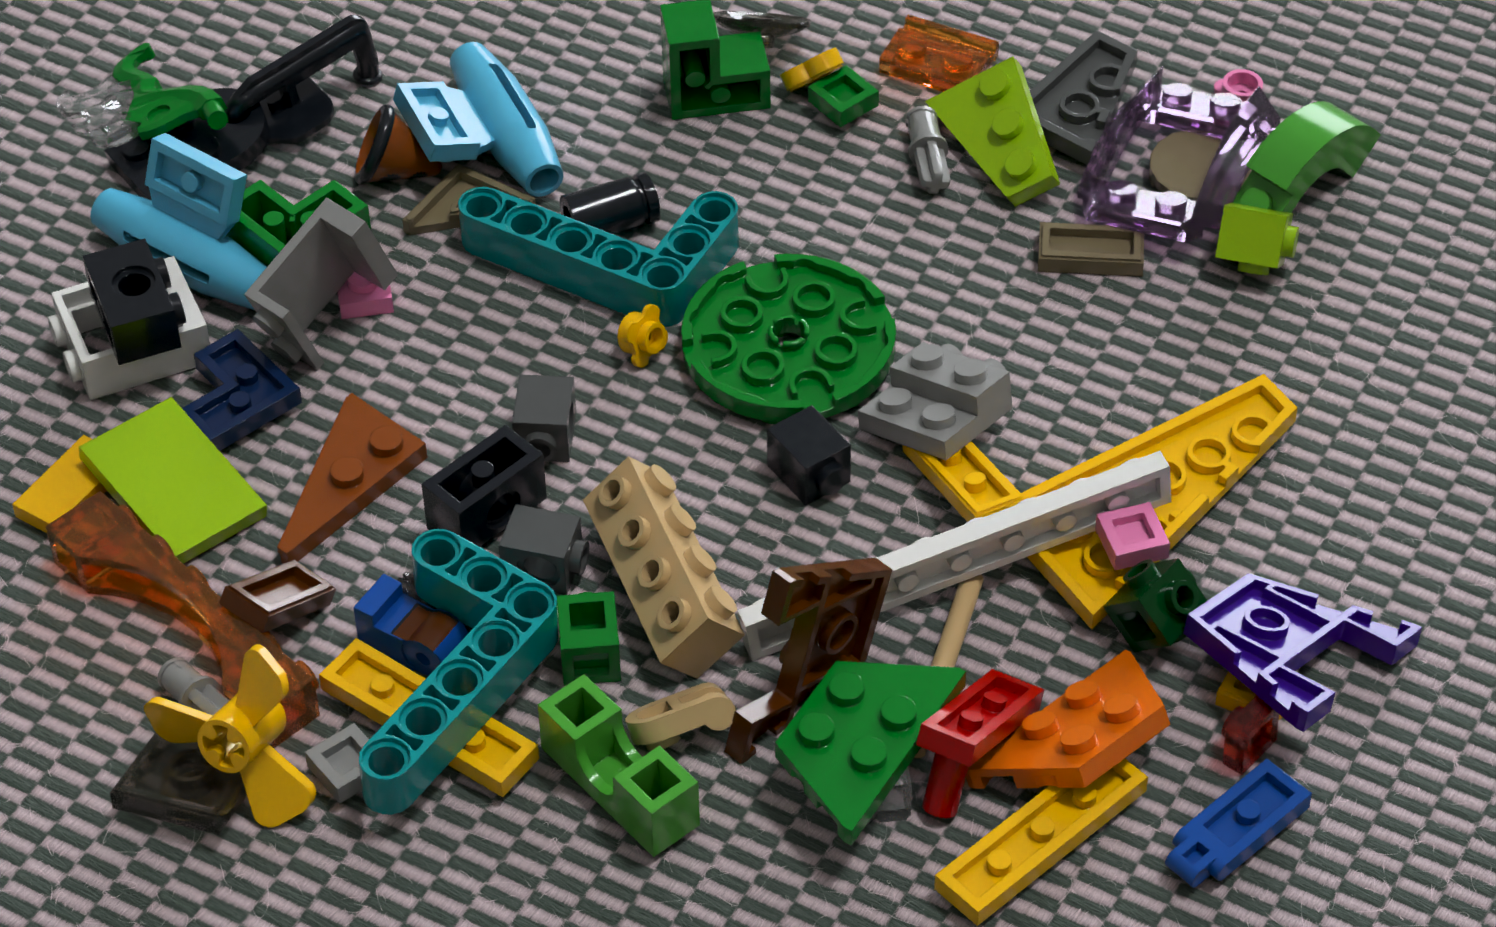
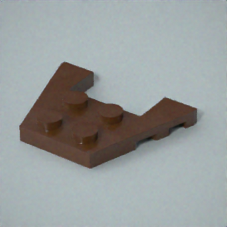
M874 557L780 567L772 571L761 614L777 626L795 618L789 640L779 655L782 668L775 690L734 712L733 723L730 727L724 750L725 753L740 764L748 761L756 754V748L751 744L767 730L776 736L780 734L793 719L796 706L807 696L811 695L835 661H866L893 569Z

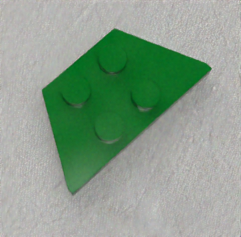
M835 661L776 740L775 757L790 776L801 781L804 793L816 808L823 806L837 824V834L843 842L851 846L922 748L916 745L921 723L961 693L966 685V671L958 667Z

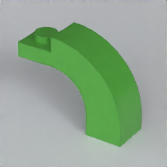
M1317 101L1303 106L1283 120L1253 153L1245 165L1252 171L1231 203L1292 213L1304 193L1324 173L1337 168L1353 178L1381 134L1330 102Z

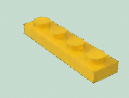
M357 638L319 674L321 690L380 725H383L426 679ZM491 717L448 765L503 798L539 760V748L535 742Z
M1123 759L1086 788L1048 786L935 875L934 890L976 926L980 925L1147 791L1148 776L1128 760Z

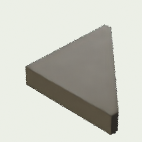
M457 164L402 220L403 230L408 235H416L459 228L458 200L463 193L475 187L494 188L535 205L536 198Z

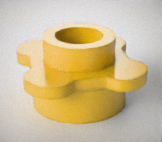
M647 304L643 308L642 313L637 311L628 313L619 325L617 335L619 347L623 352L632 354L631 362L636 367H645L649 362L650 356L664 349L667 344L668 332L664 325L660 323V309L657 305Z

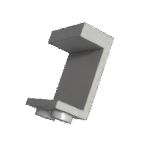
M326 197L244 295L257 312L253 317L255 323L275 338L271 343L274 350L292 364H296L301 359L316 370H319L325 362L304 333L306 328L354 272L383 290L387 289L398 274L366 221Z

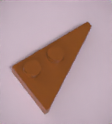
M353 393L349 394L343 402L277 546L281 563L284 564L292 560L298 562L427 459L426 443Z

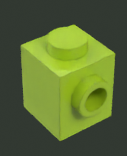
M1236 203L1224 205L1215 258L1238 261L1237 270L1241 272L1269 275L1270 267L1278 269L1284 265L1285 257L1294 258L1298 243L1299 227L1291 226L1293 213Z

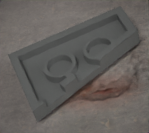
M1096 30L1030 90L1047 145L1091 167L1134 72L1138 50Z

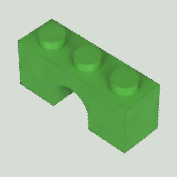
M585 674L537 704L541 748L653 857L700 826L698 781L660 745L642 757L634 748L624 730L622 709Z

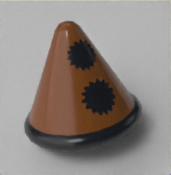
M384 104L374 115L366 132L357 158L354 176L355 181L359 185H365L369 182L431 177L440 173L442 164L439 161L430 162L411 129L395 113L393 106Z

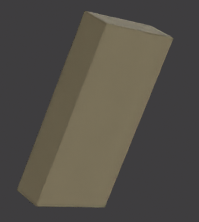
M1040 222L1038 272L1143 277L1144 227Z

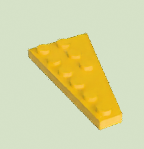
M1262 374L1021 494L1026 499L1036 498L1065 487L1077 479L1089 478L1118 467L1130 459L1141 458L1161 451L1170 466L1171 502L1154 508V511L1170 542V551L1295 423L1297 406L1265 374ZM1096 531L1027 557L1091 630L1107 615L1103 606L1125 584L1123 577L1132 568L1128 567L1114 571Z

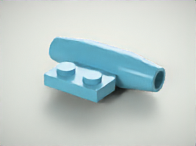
M465 43L459 46L451 55L450 67L458 89L447 87L444 81L397 83L393 101L430 162L439 161L447 163L456 160H476L479 154L490 150L495 160L532 196L542 197L551 194L562 183L563 171L546 124L517 78L481 43Z
M167 133L153 137L151 139L144 184L149 187L152 200L108 188L100 193L92 206L90 215L92 224L118 245L145 238L153 258L161 256L163 259L171 256L175 257L190 288L203 295L254 310L244 294L267 266L235 240L226 236L235 223L240 220L247 174Z

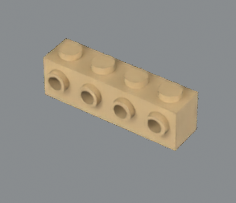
M628 456L583 499V502L659 662L698 679L745 636L734 614L737 611V606L732 597L721 588L714 574L716 564L708 552L700 546L693 532L696 529V524L689 513L680 506L674 494L676 484L672 477L658 465L653 464L650 467Z

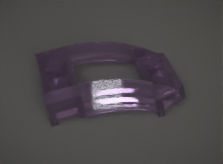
M1162 66L1133 92L1106 126L1085 169L1078 187L1077 198L1083 200L1082 211L1087 221L1180 242H1188L1201 238L1204 227L1220 230L1224 205L1234 202L1242 182L1249 171V168L1245 166L1266 139L1268 133L1280 124L1281 118L1260 86H1258L1247 101H1241L1240 97L1234 94L1218 93L1212 95L1193 91L1190 86L1182 83L1164 85L1162 84ZM1142 122L1222 139L1211 162L1197 201L1187 199L1185 195L1175 191L1159 193L1141 189L1129 181L1117 180L1109 182L1122 152Z

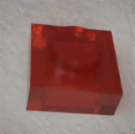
M1257 695L1244 708L1242 706L1236 707L1229 714L1222 727V736L1225 737L1223 764L1240 775H1243L1277 740L1279 714Z

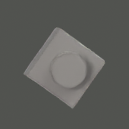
M355 723L305 751L307 767L339 803L362 791L359 753L369 739Z

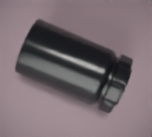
M646 172L634 174L632 178L624 177L561 195L560 197L561 215L611 234H617L641 227L644 223L651 224L660 220L658 194L651 178Z

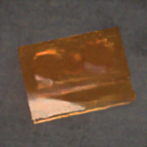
M908 14L905 18L904 27L897 30L879 57V73L944 92L989 69L992 60L996 61L998 57L999 41Z

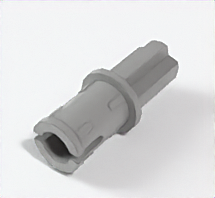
M917 106L906 114L908 119H905L911 141L908 147V155L911 161L916 164L920 185L926 187L928 193L938 194L940 189L948 188L951 180L946 161L949 147L946 139L940 135L936 111L929 106Z
M175 657L166 661L158 672L157 680L159 686L170 693L179 704L214 715L229 701L223 695L221 685L213 677L202 676L184 658Z

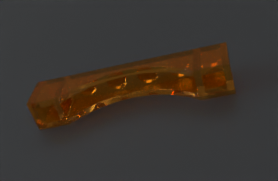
M99 491L46 526L54 563L88 594L117 596L145 603L173 616L194 631L211 650L222 670L223 693L229 700L238 693L244 654L255 644L264 646L283 668L289 682L288 694L280 701L286 714V726L284 731L270 744L271 747H277L320 716L316 693L319 683L310 667L301 660L294 662L281 650L279 643L269 631L261 633L220 605L221 597L210 588L201 571L193 565L186 567L174 556L171 547L160 535L155 534L151 536L140 526L134 513L126 505L120 504L117 506L104 493Z

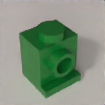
M614 591L582 592L573 595L557 596L564 686L583 674L593 683L621 681Z

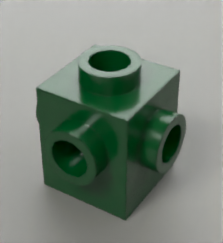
M1179 558L1157 563L1148 559L1138 563L1124 575L1123 580L1125 584L1103 608L1133 652L1168 647L1187 637L1184 634V628L1188 614L1205 603L1207 599L1197 586L1193 574L1184 567Z

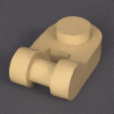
M707 682L639 707L629 713L625 718V722L632 742L636 745H646L647 749L652 751L659 745L663 749L670 747L680 740V734L704 725L711 730H725L733 723L732 720L736 707L718 685Z

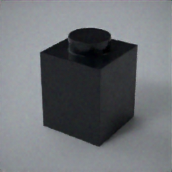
M811 405L767 428V466L806 506L825 495L836 493L850 482L851 444Z

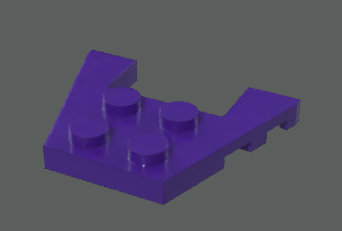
M1248 573L1190 612L1187 616L1184 634L1291 725L1304 732L1331 712L1336 692L1296 672V670L1338 640H1343L1393 665L1417 647L1422 627L1405 620H1401L1399 629L1371 621L1374 611L1352 605L1344 612L1317 604L1319 594Z

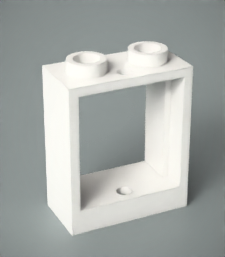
M174 256L164 258L171 281V288L166 290L168 294L174 292L179 294L186 317V323L178 325L182 346L178 349L118 365L112 348L90 355L81 333L103 327L91 297L88 282L51 293L56 314L47 318L54 342L57 347L67 346L68 351L63 352V358L72 383L82 381L89 400L196 368L193 354L210 345L206 322Z

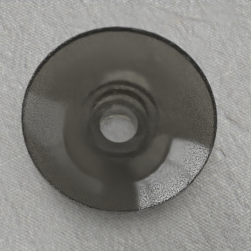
M747 11L713 12L716 23L733 32L741 34L760 31L764 48H774L775 38L798 33L809 28L811 24L810 19L784 14Z

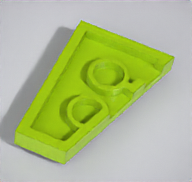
M1013 56L925 101L929 107L936 111L939 119L1015 207L1060 185L1022 66Z

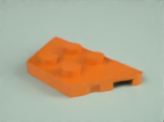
M1124 650L1084 680L1070 685L1062 696L1044 709L1027 716L1021 726L971 767H968L966 780L969 787L974 789H984L990 779L997 776H1013L1017 789L1040 788L1043 786L1086 788L1171 724L1163 702L1131 651Z

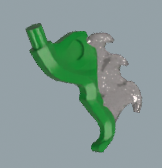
M143 43L122 58L114 67L113 73L92 89L73 96L66 89L56 101L57 109L64 118H87L86 121L72 124L75 133L82 136H93L91 140L94 146L103 149L123 145L139 135L142 140L150 139L197 118L206 120L208 125L215 130L224 128L228 122V117L225 113L227 106L222 97L214 90L198 85L163 89L156 77L137 69L141 63L155 57V53L149 43Z

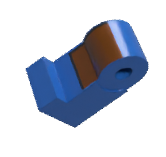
M384 573L353 607L359 640L410 670H416L427 676L436 669L469 633L457 617L442 609H432L404 594L402 583Z

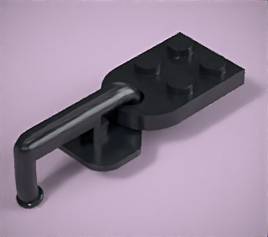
M359 15L347 16L249 76L238 89H212L222 97L227 106L225 113L227 114L228 122L224 128L219 130L212 129L206 120L197 118L187 121L166 133L239 171L256 160L267 144H296L327 126L334 116V106L331 98L310 76L353 50L357 66L353 71L354 79L364 85H373L382 79L377 52L366 20ZM133 132L105 149L104 152L109 164L136 194L152 200L149 187L144 185L152 138L142 140L139 133Z

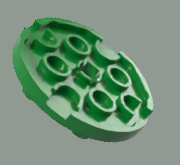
M774 254V262L746 267L744 261L720 271L705 282L690 300L684 313L681 331L684 362L696 385L717 404L735 413L762 420L768 424H777L811 405L824 418L856 407L868 398L885 380L890 371V366L893 364L896 344L895 318L892 319L885 305V296L872 281L844 264L827 258L805 254ZM789 333L801 336L796 340L784 341L782 345L779 344L778 337L786 336Z

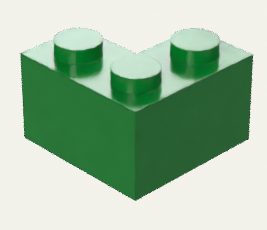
M710 0L660 5L663 82L672 120L771 108L770 68L760 31L719 36Z
M259 180L245 189L240 220L235 223L226 236L235 240L268 267L326 197L366 221L371 229L369 208L365 202L336 180L329 182L295 205L262 180Z

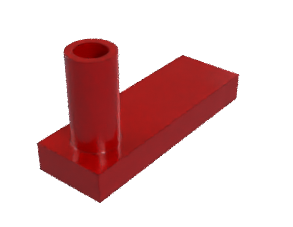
M991 669L921 723L916 745L935 753L922 803L924 811L939 818H952L957 815L968 767H971L1021 726L1027 716L1040 710L1045 689Z

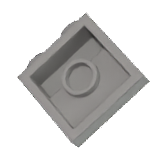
M922 342L890 366L891 386L858 410L859 429L946 461L1012 409L1010 372L995 359L989 358L982 361L963 356L961 351L952 344L938 346Z

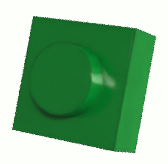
M845 65L808 86V102L836 125L842 127L879 106V90L849 66Z

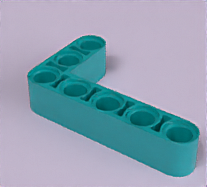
M475 187L463 193L458 200L462 245L467 252L625 315L633 311L642 313L643 308L647 304L657 305L660 309L659 320L664 327L673 326L683 320L685 310L694 294L711 277L723 270L739 247L738 204L731 195L719 191L706 192L695 198L654 250L494 188Z
M446 529L425 531L413 542L412 563L415 590L422 600L437 609L451 613L462 623L471 627L472 630L361 749L359 753V769L363 799L372 811L380 814L393 815L403 812L411 806L554 649L558 642L557 597L554 590L544 582Z

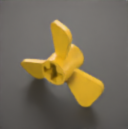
M255 644L244 654L238 693L214 715L162 697H153L144 705V712L154 731L160 737L172 743L197 742L201 754L214 768L225 773L240 772L255 821L260 825L270 828L277 827L303 813L314 802L316 798L314 783L270 746L284 731L286 726V714L280 701L288 694L289 682L283 668L264 646Z

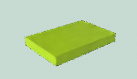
M172 397L79 446L81 461L174 569L267 517V504Z

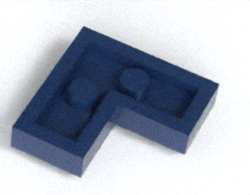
M236 329L193 354L196 369L216 389L182 409L216 448L221 451L301 404L302 399L300 388L239 329Z

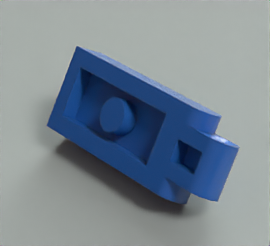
M1266 758L1176 833L1172 841L1176 848L1167 856L1165 865L1193 888L1201 884L1210 875L1216 880L1222 881L1310 807L1312 793Z

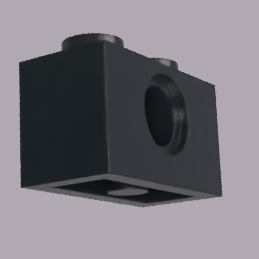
M145 238L82 256L90 294L118 365L182 347L178 325L186 323V317L181 299L177 292L168 294L166 289L171 288V281L165 261L162 256L153 258Z
M507 425L501 427L421 484L427 529H446L479 547L506 528L515 504L534 508L547 499L543 453Z

